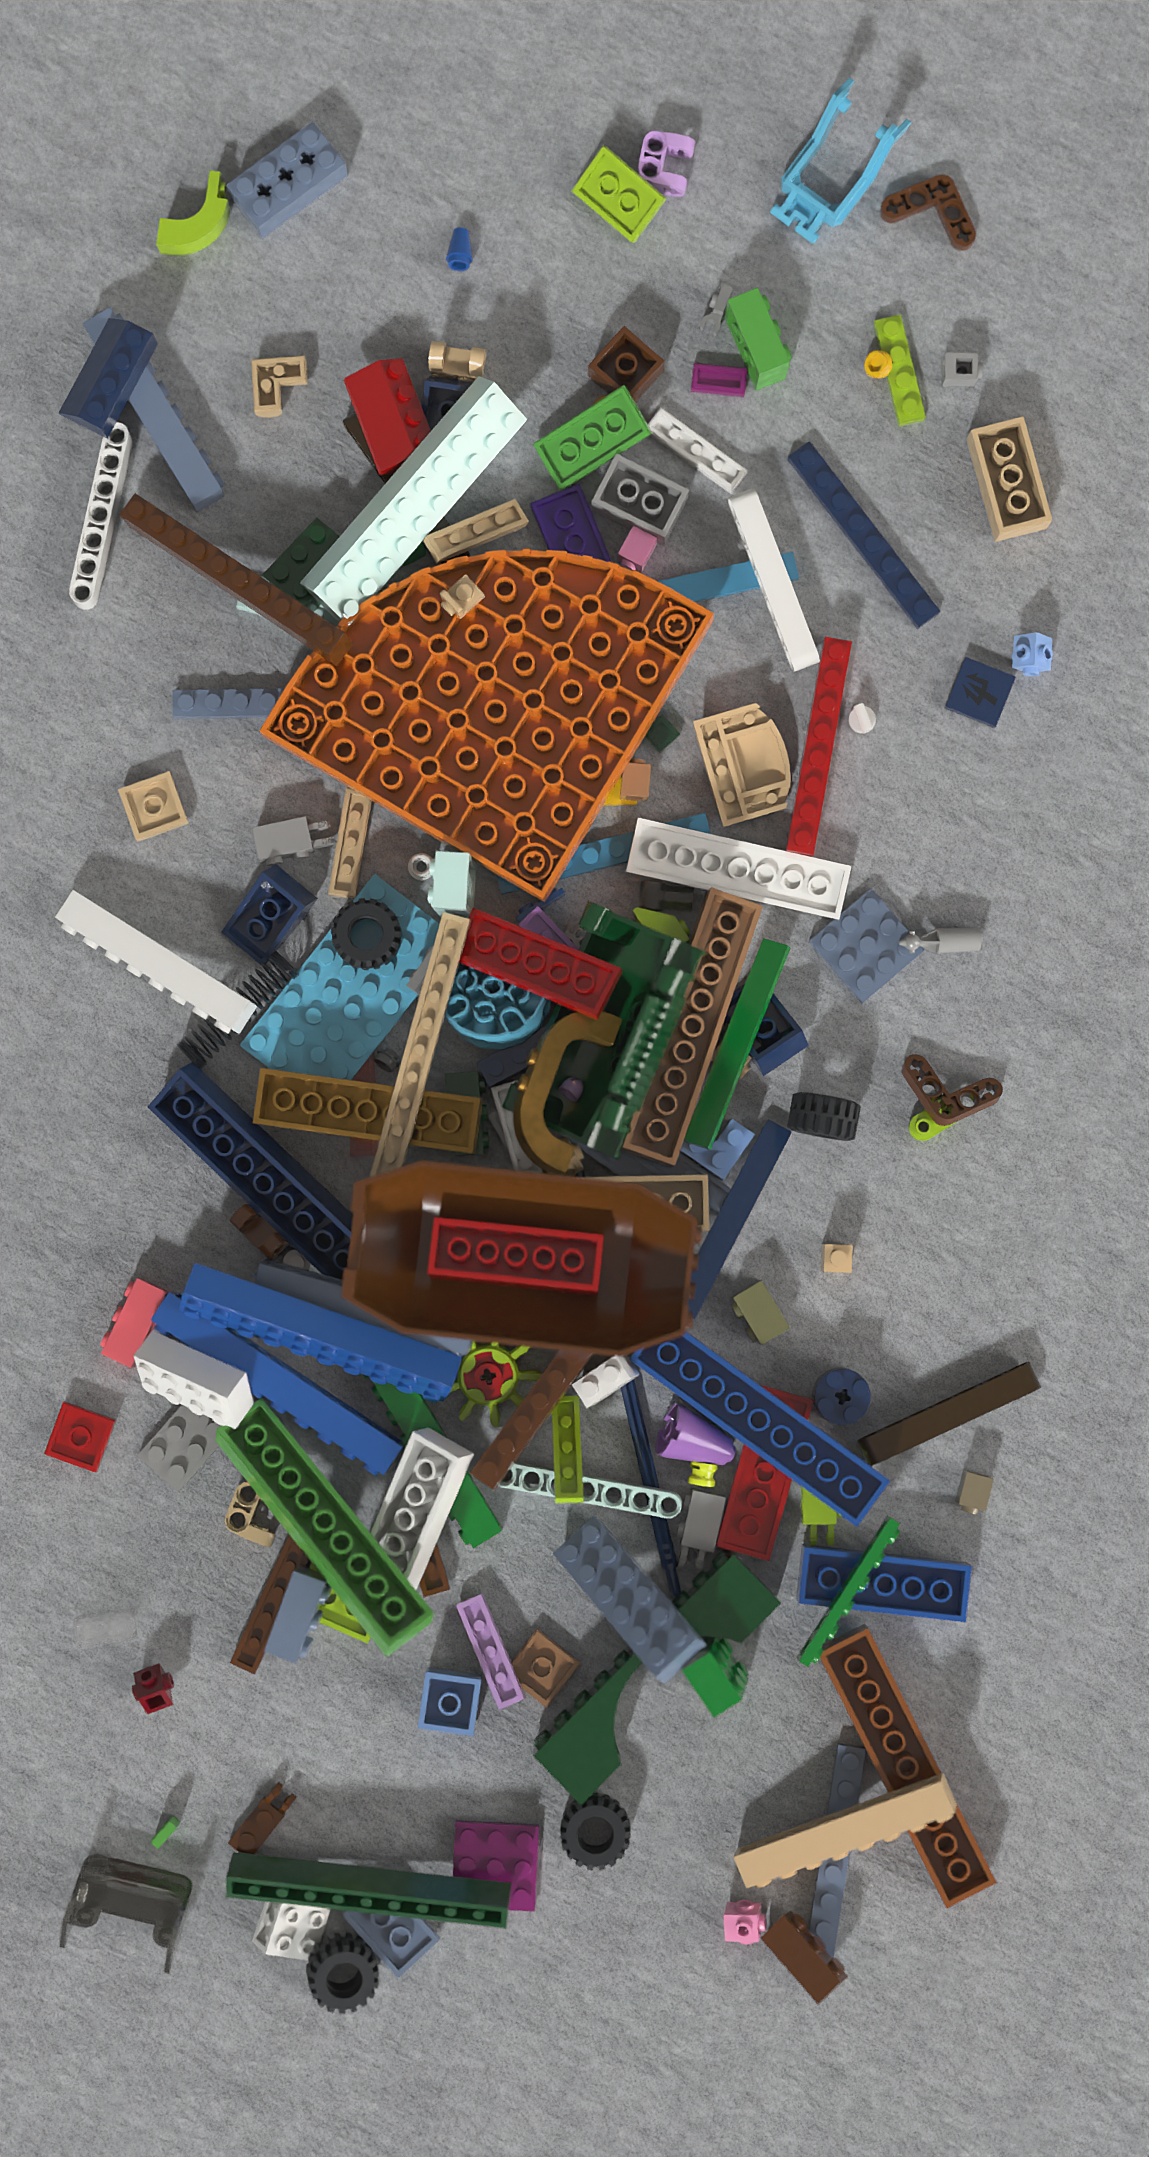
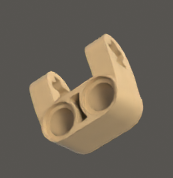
M432 340L428 362L431 376L474 382L478 376L483 377L487 354L486 348L473 346L471 350L446 347V342Z
M246 1480L237 1487L225 1516V1525L228 1530L247 1540L271 1547L276 1533L252 1523L262 1499L257 1493L255 1499L251 1501L243 1497L242 1490L244 1486H251ZM235 1512L244 1514L246 1518L244 1526H236L233 1523L232 1515Z

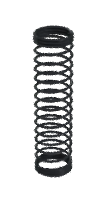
M274 950L270 956H267V959L281 977L265 963H261V965L273 981L260 970L255 969V972L269 990L252 975H248V977L261 994L248 983L242 981L244 987L257 1003L239 987H236V991L242 997L249 999L262 1010H264V1006L254 993L266 1003H270V1000L259 986L273 997H277V995L266 980L279 991H283L282 986L271 973L286 985H289V981L278 967L292 979H295L297 975L299 976V973L277 950ZM254 1010L253 1015L257 1016L256 1010ZM204 1019V1021L220 1041L202 1025L197 1024V1026L213 1046L194 1030H191V1033L208 1054L187 1036H185V1039L189 1044L184 1040L177 1043L178 1048L200 1069L207 1065L205 1058L200 1052L213 1059V1055L206 1045L219 1053V1048L212 1039L221 1046H226L218 1032L228 1040H232L230 1033H223L208 1019Z

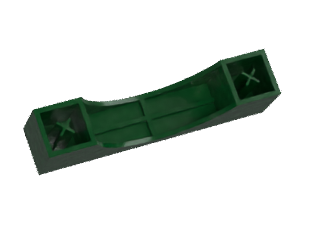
M722 1550L711 1561L713 1567L707 1573L702 1570L692 1580L693 1587L687 1593L682 1590L681 1594L676 1596L672 1602L700 1637H721L742 1643L781 1602L733 1551L728 1550L725 1553ZM625 1649L622 1650L614 1658L613 1667L608 1672L605 1669L602 1670L593 1680V1687L589 1691L586 1689L582 1690L573 1700L575 1702L573 1707L569 1711L566 1709L561 1711L554 1719L553 1727L549 1731L544 1729L534 1739L533 1757L580 1805L621 1765L620 1753L614 1735L616 1709L627 1681L642 1663L641 1659L632 1649L628 1652Z

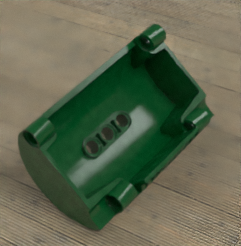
M588 901L578 923L580 928L587 930L578 951L622 969V974L603 1009V1012L617 1016L622 1021L613 1045L605 1049L584 1040H574L567 1045L543 1107V1120L545 1126L613 1158H619L621 1155L619 1150L625 1136L632 1129L629 1123L635 1111L639 1112L687 1000L684 995L689 981L694 982L696 977L693 975L701 956H705L706 951ZM556 1003L545 1031L557 1021L577 1011ZM571 1077L579 1079L583 1083V1093L576 1102L566 1098L559 1090L562 1083ZM518 1082L510 1085L502 1104V1108L510 1112L514 1110L515 1101L519 1090L516 1089Z

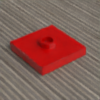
M64 1401L44 1454L97 1473L116 1419Z

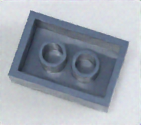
M299 1565L293 1571L264 1652L295 1664L300 1657L305 1658L306 1654H308L313 1642V1638L309 1637L311 1630L315 1631L316 1627H318L323 1614L319 1607L321 1604H325L332 1590L320 1572Z

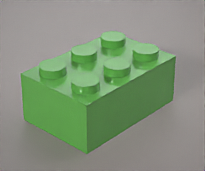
M758 287L728 299L725 313L726 323L756 391L785 380L787 371L790 368L789 360L792 359L787 344L783 345L779 338L781 330L777 320H772L768 312L770 310L769 301L765 294L761 296Z

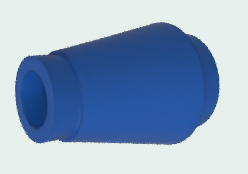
M461 227L453 230L446 255L448 267L454 271L468 270L473 261L469 231Z

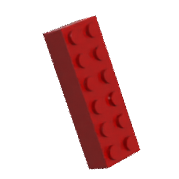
M434 1217L428 1276L433 1279L598 1296L604 1235Z

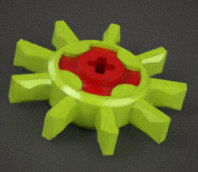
M473 1341L471 1350L461 1359L458 1378L455 1379L453 1387L449 1392L461 1389L466 1397H468L466 1403L461 1407L460 1420L464 1421L471 1414L473 1407L476 1404L489 1407L490 1421L493 1427H499L501 1414L498 1404L509 1399L518 1407L525 1398L515 1390L518 1381L526 1380L533 1382L537 1381L541 1376L542 1371L519 1369L516 1359L526 1353L530 1347L517 1345L512 1350H508L500 1345V1343L478 1344L476 1341ZM485 1369H489L491 1373H494L492 1379H488L487 1375L482 1376Z

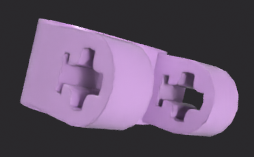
M660 131L647 133L643 140L637 173L663 195L673 197L684 196L687 179L681 175L663 172L666 155L684 159L691 158L694 152L695 141L688 136ZM656 144L661 149L659 151H652L648 146ZM646 170H652L656 173V175L653 177H647L643 174V172Z

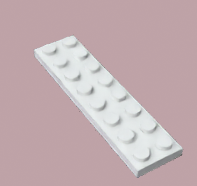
M637 818L625 872L705 890L713 887L740 898L839 920L851 866Z

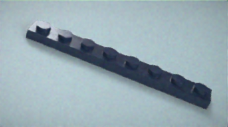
M808 441L789 455L787 458L789 463L917 630L940 613L938 607L813 444Z

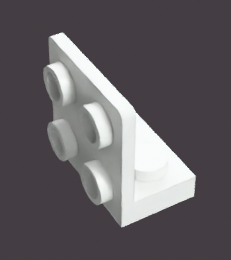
M264 1902L252 1942L267 1955L308 1960L310 1952L315 1953L313 1947L317 1943L320 1944L331 1909Z

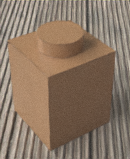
M642 759L630 760L621 776V800L647 802L651 764H645V760Z

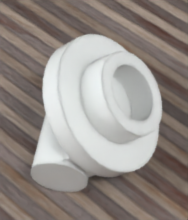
M864 703L854 706L848 719L852 730L857 733L871 731L876 723V716L873 710L864 706Z

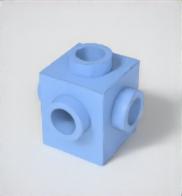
M1037 632L1014 636L1012 668L1023 671L1025 676H1038L1041 671L1051 670V660L1053 657L1051 637Z

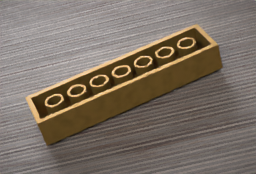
M260 1068L253 1123L380 1141L395 1086ZM424 1090L409 1145L476 1153L483 1098Z

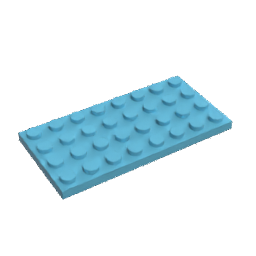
M374 874L353 902L359 901L360 898H365V900L376 899L377 902H383L394 912L402 929L401 947L397 950V955L390 959V963L381 965L379 969L370 968L369 970H362V968H354L346 963L337 953L331 940L332 934L330 929L297 971L299 976L297 975L295 979L289 981V985H286L239 1046L272 1070L353 1080L418 997L406 985L412 972L418 969L424 960L427 950L434 945L440 924ZM373 919L361 920L351 930V941L361 950L373 949L382 940V927Z

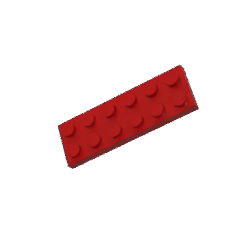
M472 909L467 918L471 922L459 963L589 1017L599 1019L622 974L620 967L478 909Z
M761 1385L809 1420L814 1402L813 1399ZM743 1444L716 1546L770 1561L792 1479L745 1444Z

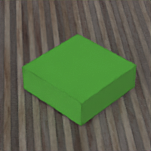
M171 1816L153 1836L151 1843L158 1849L181 1822L175 1816Z

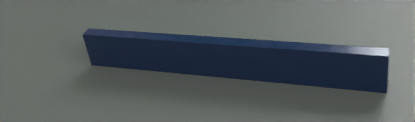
M769 1119L762 1128L697 1253L699 1254L697 1271L691 1272L690 1281L696 1283L694 1300L689 1299L688 1311H693L694 1319L697 1317L792 1133L790 1130Z

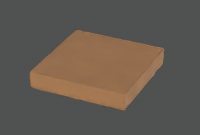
M536 1628L511 1661L522 1689L546 1708L581 1664L578 1659L538 1628Z

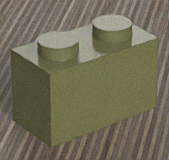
M762 1280L732 1296L734 1303L731 1304V1307L738 1319L744 1317L748 1324L745 1331L753 1343L758 1341L760 1345H763L790 1329Z

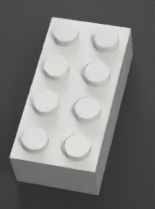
M152 1331L133 1355L142 1386L146 1391L165 1396L173 1404L177 1405L180 1403L197 1415L204 1414L221 1426L228 1425L236 1429L254 1404L245 1372L157 1332Z

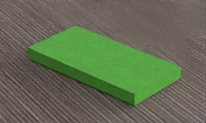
M623 385L534 442L533 445L559 491H562L612 460L616 454L623 453L652 434V431L628 389Z

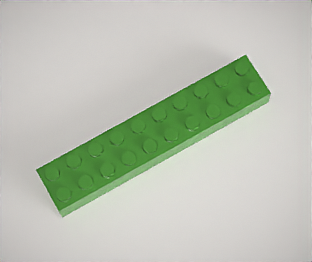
M262 1398L252 1405L236 1429L228 1425L220 1426L216 1429L215 1441L386 1657L431 1624L434 1612Z

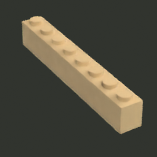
M944 1773L739 1847L734 1854V1860L746 1888L752 1886L761 1888L771 1883V1879L780 1876L781 1879L789 1878L797 1873L796 1870L804 1867L807 1870L814 1869L823 1863L822 1861L829 1858L833 1860L842 1859L848 1855L849 1851L858 1848L859 1851L867 1850L874 1846L876 1841L882 1839L885 1842L892 1841L898 1838L901 1832L907 1830L911 1832L919 1831L927 1826L926 1823L935 1820L937 1823L947 1821L953 1817L952 1814L955 1813L957 1804Z

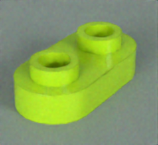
M923 1110L911 1118L908 1124V1131L915 1140L926 1141L954 1123L947 1126L938 1125L931 1119L927 1111ZM920 1122H925L928 1125L926 1132L919 1130L918 1125Z

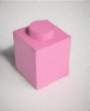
M633 525L618 553L617 561L621 562L620 566L642 573L656 547L657 537Z

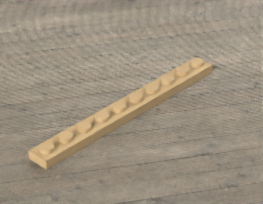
M444 912L442 914L370 1177L403 1167L470 926V919Z

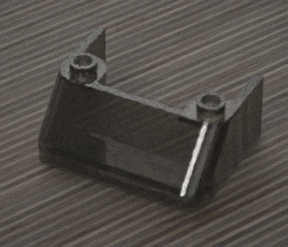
M90 1855L83 1862L63 1916L59 1947L65 1948L73 1925L83 1928L91 1927L98 1922L100 1914L103 1912L155 1925L153 1940L160 1947L167 1948L163 1973L169 1974L181 1938L192 1893V1882L187 1876L106 1855Z

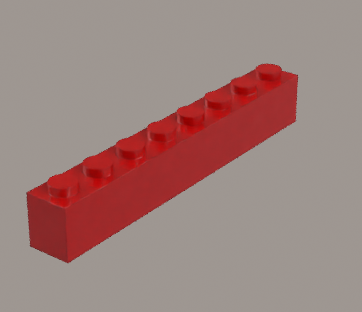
M825 636L822 643L785 847L787 852L809 857L814 855L852 641Z

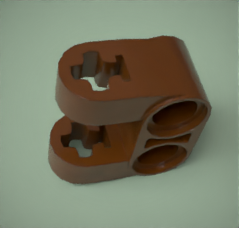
M249 1204L241 1206L230 1218V1223L270 1261H275L290 1245Z

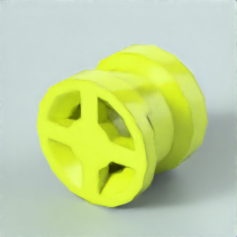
M691 1461L692 1473L688 1477L687 1483L715 1487L713 1475L717 1471L718 1465Z

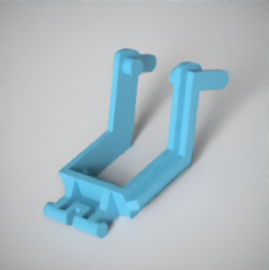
M851 78L833 94L812 138L781 177V191L787 194L788 197L781 207L775 204L770 212L789 227L795 220L799 222L794 231L812 244H815L820 235L816 231L823 222L832 228L843 223L874 182L894 143L907 131L911 124V121L906 119L899 127L894 123L889 128L883 124L880 126L875 134V137L880 139V142L861 178L842 203L831 205L802 184L800 174L824 144L839 112L841 111L845 114L852 105V101L847 98L850 93L849 90L855 82Z

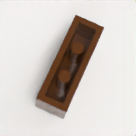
M789 1911L761 1937V1940L817 2004H820L849 1976L844 1972L845 1967L837 1958H832L825 1950L824 1942L818 1936H813L808 1931L804 1919L800 1915Z

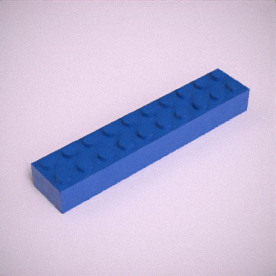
M197 1263L193 1265L179 1310L184 1311V1315L190 1318L199 1319L201 1317L210 1320V1323L218 1328H233L244 1337L252 1338L255 1336L264 1339V1343L270 1346L279 1347L281 1345L290 1348V1351L298 1356H306V1354L313 1356L324 1365L332 1366L335 1364L344 1367L343 1370L353 1375L361 1373L370 1376V1380L373 1382L393 1384L401 1392L412 1393L413 1391L423 1395L425 1400L434 1403L444 1402L453 1387L462 1356Z
M172 1291L167 1294L151 1318V1321L156 1324L154 1328L167 1337L174 1335L179 1339V1343L245 1372L250 1391L258 1398L267 1397L272 1401L270 1406L283 1414L288 1411L295 1416L293 1419L295 1423L305 1429L312 1427L318 1431L316 1436L329 1445L333 1442L342 1447L340 1452L351 1460L357 1457L365 1463L363 1467L370 1473L377 1476L379 1473L384 1475L405 1445L401 1439L249 1338L238 1334L235 1329L230 1327L218 1328L212 1325L210 1320L201 1317L193 1319L184 1315V1311L179 1310L182 1294L178 1291Z
M687 1331L685 1335L635 1351L629 1359L856 1527H858L890 1482L883 1474Z

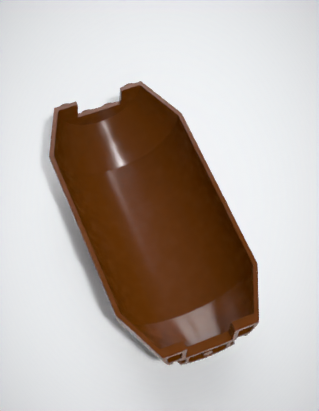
M419 1161L354 1182L351 1211L354 1214L348 1268L344 1269L341 1297L401 1333L621 1357L685 1335L686 1328L692 1329L693 1311H688L689 1299L694 1300L696 1283L690 1281L691 1272L697 1271L699 1254L693 1253L695 1242L701 1243L702 1226L697 1225V1218L640 1184ZM434 1217L604 1235L598 1296L429 1278L428 1265Z

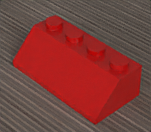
M403 358L378 360L345 377L343 380L379 475L395 473L431 432Z

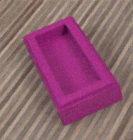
M694 363L691 392L744 397L747 368Z

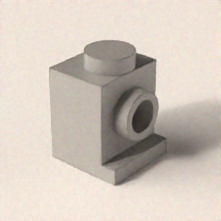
M945 352L942 360L941 387L975 386L977 380L982 378V362H978V353ZM957 370H964L966 374H957Z

